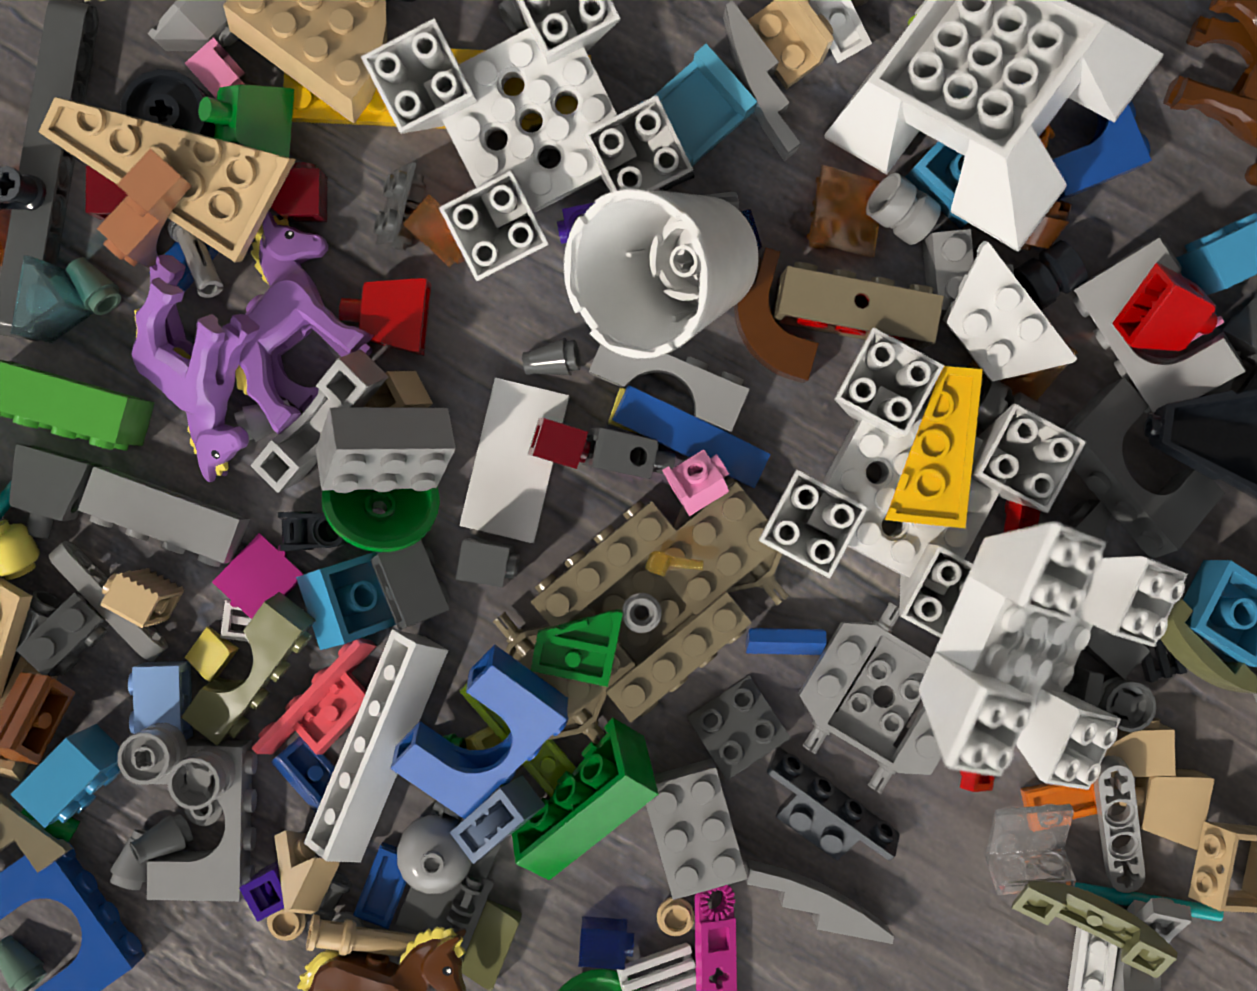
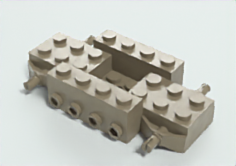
M733 479L725 480L729 490L727 494L691 516L688 515L683 505H681L673 526L652 501L644 505L639 500L623 514L627 521L616 530L610 524L593 538L597 545L587 554L580 549L564 562L568 569L558 578L551 573L534 587L538 594L531 600V603L548 622L547 625L523 630L522 627L519 629L506 612L493 621L507 638L508 645L505 652L530 670L537 633L540 629L615 609L622 610L625 601L636 593L650 594L660 604L661 619L658 625L649 632L638 633L632 631L626 626L622 618L608 687L534 672L568 697V722L558 735H551L548 738L549 740L583 733L597 745L600 739L606 735L598 725L599 720L597 718L607 695L630 723L637 717H643L659 703L658 700L669 691L673 692L687 681L689 674L698 667L702 668L717 656L718 650L727 643H733L747 631L746 627L752 622L730 597L729 592L754 587L763 588L775 602V605L782 603V600L773 591L774 589L784 600L789 596L775 580L774 575L783 553L758 541L768 523V519ZM647 615L646 617L638 618V619L643 620V619L647 618L648 615Z

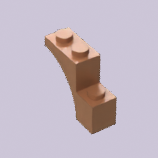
M151 148L117 183L128 195L97 228L107 238L103 243L104 246L121 260L125 259L134 267L137 263H140L149 269L150 266L156 263L158 256L156 251L157 240L165 221L180 199L192 186Z

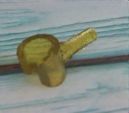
M654 551L650 554L645 568L652 573L665 577L669 565L676 568L702 570L703 560L673 557L661 551Z

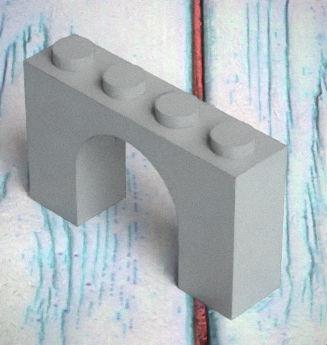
M1161 234L1087 279L1085 283L1074 289L1077 296L1073 298V302L1084 318L1090 315L1098 328L1093 330L1101 346L1105 350L1111 347L1119 359L1114 362V365L1121 377H1125L1127 381L1131 379L1139 390V395L1149 405L1144 411L1146 414L1151 411L1154 414L1159 407L1169 403L1198 398L1246 371L1245 364L1224 332L1184 355L1174 358H1157L1142 352L1138 348L1130 347L1112 324L1156 263H1160L1176 273L1181 271L1180 263Z
M187 739V754L185 758L203 748L213 747L225 751L233 760L235 765L233 784L223 795L217 798L225 816V831L220 844L211 850L200 852L177 851L149 859L147 861V900L240 902L243 895L239 887L247 883L256 874L255 865H250L251 851L254 850L256 844V828L251 827V813L255 811L257 805L256 789H252V774L256 773L258 756L252 751V740L225 739L217 746L209 739ZM170 773L151 784H168Z

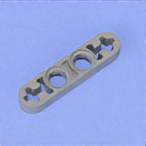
M63 541L49 554L50 561L141 657L153 662L168 648L165 638L153 625L141 628L101 606V602L105 597L102 590L108 578L77 546L69 541Z
M1106 756L1103 757L1100 764V775L1094 782L1104 867L1108 879L1117 891L1131 893L1142 887L1146 876L1134 776L1122 758ZM1113 771H1118L1114 776L1118 789H1113L1108 781ZM1117 802L1127 803L1126 809L1121 814H1107L1112 804ZM1117 836H1131L1130 841L1125 846L1119 848L1112 846V842ZM1120 861H1125L1130 868L1127 870V876L1121 877L1124 871Z

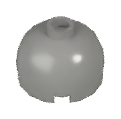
M435 813V815L415 819L404 830L397 847V865L403 879L413 889L425 894H442L454 889L467 876L472 865L470 859L450 834L460 824V821L447 814H443L440 817L438 816L439 813Z

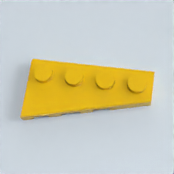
M943 367L934 385L885 520L966 529L983 369Z

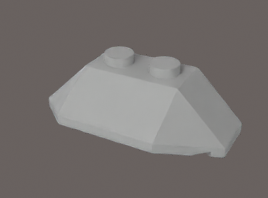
M177 0L161 17L159 24L155 25L148 32V35L165 51H199L213 37L223 48L232 45L238 40V37L229 30L223 6L227 0Z

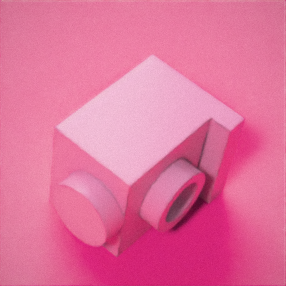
M214 37L185 62L186 66L216 99L220 87L245 85L240 79L245 72Z
M705 450L700 451L673 469H670L668 466L662 470L670 487L689 516L729 492L724 477L729 475L726 467L718 455L710 458Z

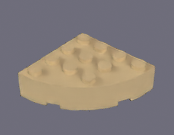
M227 0L223 4L230 32L353 124L356 122L370 103L377 88L361 56L387 43L386 0Z

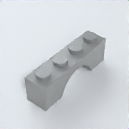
M600 344L589 370L590 375L622 388H626L635 379L646 374L662 373L679 380L689 391L693 401L695 417L723 431L732 432L750 390L742 386L744 381L742 378L724 371L721 377L707 371L708 364L688 356L686 361H682L671 356L674 350L657 357L633 358L618 354Z
M361 349L338 358L316 385L319 392L310 406L294 423L269 442L251 464V467L277 493L302 481L317 463L316 447L329 408H363L389 377Z

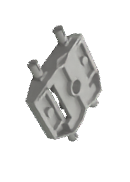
M891 602L888 603L889 605L879 621L874 620L873 623L841 622L798 692L813 719L812 724L814 726L802 746L817 754L826 736L833 733L877 760L876 763L879 767L867 785L881 794L892 774L895 775L897 772L931 775L942 758L924 705L898 748L893 746L921 699L918 688L932 658L891 634L893 631L891 629L899 618V607ZM880 686H889L893 692L891 701L886 705L875 704L873 700L874 691Z

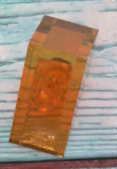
M428 194L403 225L418 242L450 268L454 262L460 264L465 258L439 209L441 205Z

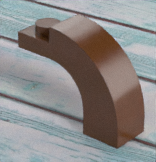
M766 247L761 257H758V269L753 285L746 296L734 305L738 332L748 351L762 366L781 377L805 383L809 380L819 343L785 332L773 319L769 308V291L781 251Z

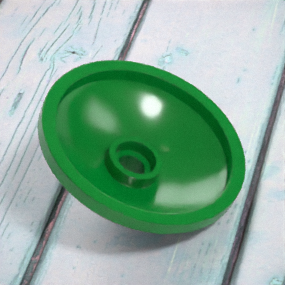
M438 486L426 491H415L412 488L393 489L387 492H378L374 489H360L348 493L322 490L323 512L332 529L348 543L374 552L398 551L417 543L432 528L440 505ZM380 508L385 513L377 514L373 512V509Z

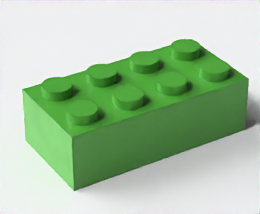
M0 359V416L11 418L13 423L50 429L52 434L90 440L89 444L113 450L116 448L127 451L129 445L143 446L155 402Z

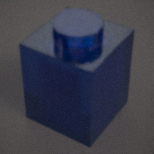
M582 916L578 967L625 970V957H633L634 933L627 932V919Z

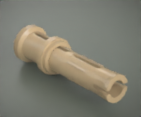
M313 914L308 930L306 951L322 948L337 950L339 955L343 956L350 954L351 951H360L401 957L402 953L406 952L408 943L415 941L417 934L358 927L352 919L336 922L322 920L320 915Z

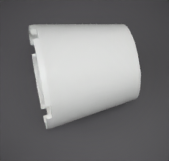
M625 189L608 193L595 200L596 203L589 208L584 216L578 217L566 245L564 258L565 284L575 313H581L586 323L593 330L590 334L603 346L618 354L633 358L657 357L680 347L740 302L753 285L758 269L757 242L747 219L732 204L712 196L644 189Z

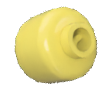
M8 520L0 521V576H5L6 580H12L29 573L36 567L34 562L38 559L40 551L33 537L28 534L27 527L24 524H9Z

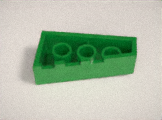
M612 717L604 726L607 732L597 745L590 742L581 753L585 759L572 774L568 771L563 773L557 780L558 784L549 800L544 797L541 799L545 807L512 833L515 864L547 880H551L659 795L645 737Z

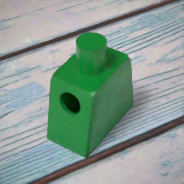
M255 85L220 87L217 99L204 97L201 100L199 117L202 121L215 124L214 138L289 157L294 89Z

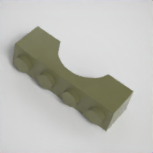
M281 592L266 600L243 630L253 652V666L249 677L244 680L215 678L199 691L181 718L217 746L229 735L235 739L249 723V720L245 717L249 710L253 709L256 711L269 696L270 692L266 690V687L271 680L275 683L278 682L291 666L286 661L291 653L295 652L298 654L309 642L312 635L308 633V630L316 620Z

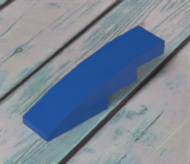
M629 385L612 418V421L649 439L657 440L659 444L689 458L702 450H705L710 458L718 455L726 467L729 477L752 488L756 487L771 455L726 431Z

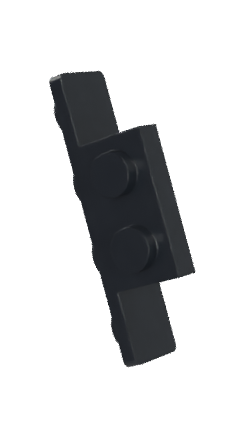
M777 747L772 754L767 773L793 793L778 808L776 818L836 861L859 840L889 861L896 856L900 834L891 824L875 816L864 808L859 801L850 798L832 785L827 778L818 775L804 765L796 756L789 754L781 747Z

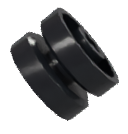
M156 69L142 73L128 85L121 98L120 113L213 138L215 134V124L202 121L199 117L200 102L204 97L209 96L190 78L175 70Z

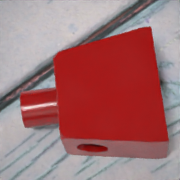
M1156 263L1112 324L1130 347L1181 351L1189 345L1197 333L1206 335L1215 329L1217 325V315L1214 313L1216 305L1196 283L1164 265Z
M424 278L364 282L362 299L341 298L339 319L341 321L359 322V329L373 335L370 342L424 356L432 284Z

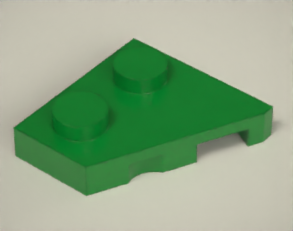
M615 609L540 629L537 633L530 670L532 672L608 687L623 610Z

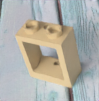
M1203 822L1188 895L1189 898L1219 911L1257 913V826ZM1239 840L1251 841L1242 889L1229 890Z

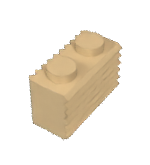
M150 568L135 571L129 570L120 574L113 573L103 587L102 593L105 594V597L101 602V606L141 628H146L149 625L167 621L184 590L183 586L177 587L176 583H170L169 579L164 580L163 575L157 576L156 572H150Z

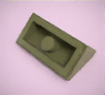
M487 899L462 960V974L484 989L493 990L522 916L521 912Z

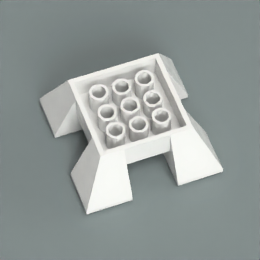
M517 0L528 29L461 64H458L435 19L361 56L399 132L403 134L445 126L461 156L476 189L439 207L476 281L549 245L534 213L602 178L610 192L625 189L656 190L693 171L658 96L656 95L617 115L588 57L587 51L620 20L611 0ZM511 78H519L525 83L523 91L517 96H509L503 91L504 84ZM562 96H572L578 102V106L573 113L562 114L556 109L558 99ZM530 113L538 114L543 119L541 128L533 133L526 132L521 127L523 118ZM495 131H502L508 136L506 146L499 151L491 150L487 146L489 135ZM544 149H555L560 153L561 160L555 168L547 169L539 164V156Z
M924 0L915 12L916 17L893 48L867 76L824 134V137L886 175L919 131L964 155L965 159L952 203L951 213L1019 252L1066 188V182L1039 139V136L1068 98L1115 122L1163 58V53L1111 23L1065 0Z
M872 328L834 398L854 421L845 441L822 483L799 470L795 471L758 541L829 579L847 546L900 574L899 616L941 638L973 566L972 563L964 558L997 497L1048 513L1086 441L1021 406L1013 404L978 437H975L966 529L897 521L896 530L892 534L886 535L882 530V521L888 512L924 415L925 409L922 406L944 365L887 334ZM872 462L877 463L882 470L880 480L874 484L866 476V469Z
M1054 522L984 538L918 688L945 765L955 770L1001 776L1012 761L1013 749L1016 744L1036 775L1043 782L1089 790L1091 784L1100 775V764L1107 749L1113 745L1117 738V727L1121 721L1119 717L1063 691L1065 686L1072 680L1074 666L1081 650L1087 646L1090 640V630L1095 625L1113 635L1155 647L1157 640L1164 635L1167 629V619L1174 603L1183 595L1184 582L1188 574L1143 556L1102 558L1106 542Z

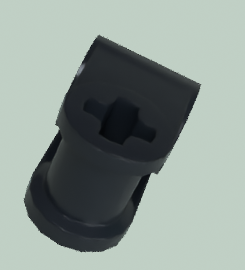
M0 166V211L36 210L43 204L47 192L44 182L39 177L21 174L12 167Z
M313 511L278 512V518L282 520V543L278 545L279 551L332 548L348 543L340 536L338 539L333 540L327 535L326 527L328 521L324 513H313Z

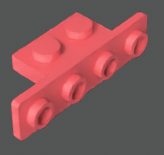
M363 638L344 644L338 652L339 657L329 667H325L315 674L311 680L312 685L303 694L297 695L288 702L285 707L286 712L277 722H272L262 729L258 735L260 739L252 747L253 751L256 754L271 755L296 731L316 755H323L354 723L367 690L352 675V672L376 648V645L371 640Z

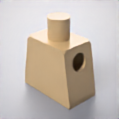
M1176 769V776L1136 777L1135 791L1140 828L1198 850L1203 822L1207 820L1215 779L1200 771ZM1124 802L1114 803L1116 806L1126 807L1127 805Z

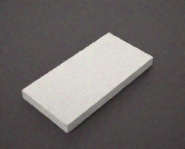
M499 378L494 379L459 526L534 544L554 462L528 455L538 418H546L563 424L569 395Z

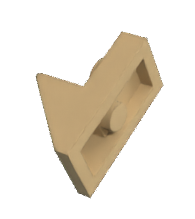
M287 830L274 836L284 911L313 914L318 911L340 862L325 861L323 858L315 857V852L304 844L307 833Z

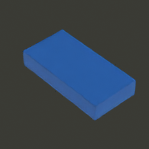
M751 628L746 638V654L821 655L827 644L826 631L824 629Z
M384 842L381 843L353 913V916L388 929L407 884L397 865V847Z

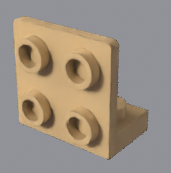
M774 0L748 19V22L779 63L775 75L786 90L823 63L834 40L831 24L824 15H817L809 5L810 0Z

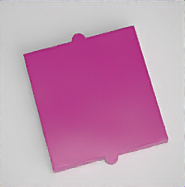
M259 533L212 583L231 600L230 605L232 607H239L252 619L262 604L278 592L287 596L298 584L296 577L304 574L286 558L287 553L285 551H278Z

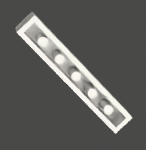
M393 629L390 633L304 841L305 845L325 861L361 862L397 776V773L390 769L395 746L419 722L449 651L425 636Z

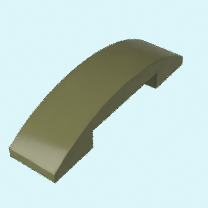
M1181 598L1174 603L1167 619V629L1160 638L1172 655L1196 676L1214 686L1229 691L1257 694V676L1244 663L1223 662L1185 623L1193 610Z
M1029 881L1012 903V909L1047 926L1055 917H1058L1122 948L1120 961L1155 978H1158L1177 959L1176 950L1150 926L1119 905L1089 891L1056 882Z

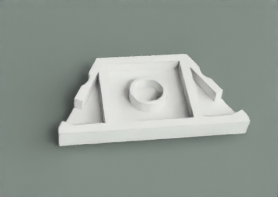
M983 241L976 251L979 253L968 275H964L958 287L956 299L951 302L943 318L946 325L991 381L1053 368L1076 361V356L990 243Z

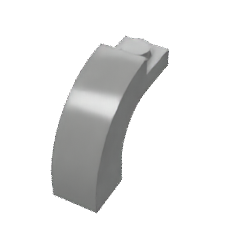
M1152 898L1148 903L1134 900L1127 908L1128 912L1150 926L1168 943L1192 922L1190 906L1176 904L1168 898ZM1118 947L1112 991H1161V975L1155 978L1120 961L1122 948Z

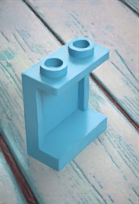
M707 44L694 53V59L687 67L654 95L658 96L691 166L695 165L754 112L758 102Z

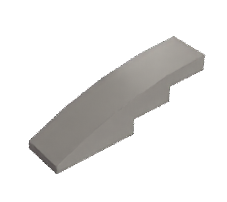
M733 0L726 4L723 19L732 59L741 83L758 101L754 113L762 129L783 161L796 153L801 143L781 117L786 113L790 102L771 78L775 74L779 62Z
M749 859L746 860L747 885L778 890V897L782 907L812 913V919L817 930L893 944L894 936L888 925L857 902L820 882L787 869Z

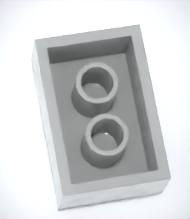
M330 407L316 447L321 490H335L339 493H348L360 489H374L378 492H387L393 489L412 488L415 491H426L431 488H437L456 449L448 408Z
M713 758L654 774L659 795L648 802L646 807L672 899L676 900L748 879Z

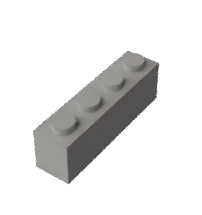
M93 467L78 511L91 515L89 521L110 528L113 527V524H117L127 528L125 534L144 541H148L149 537L163 541L161 547L179 554H184L185 550L199 554L198 561L215 567H220L221 563L232 562L237 556L250 520L244 516L109 467Z

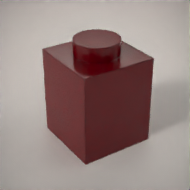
M538 418L528 455L577 469L579 462L585 463L591 442L586 440L587 431L546 418Z

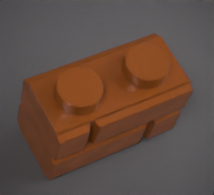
M20 672L0 709V755L12 761L39 765L47 750V745L50 744L75 695V691L50 676Z

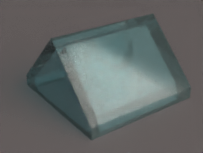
M24 255L10 334L52 343L94 314V312L85 308L70 276L64 268L32 256Z

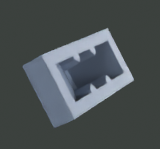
M521 775L497 790L455 827L450 834L474 864L544 808L545 804Z

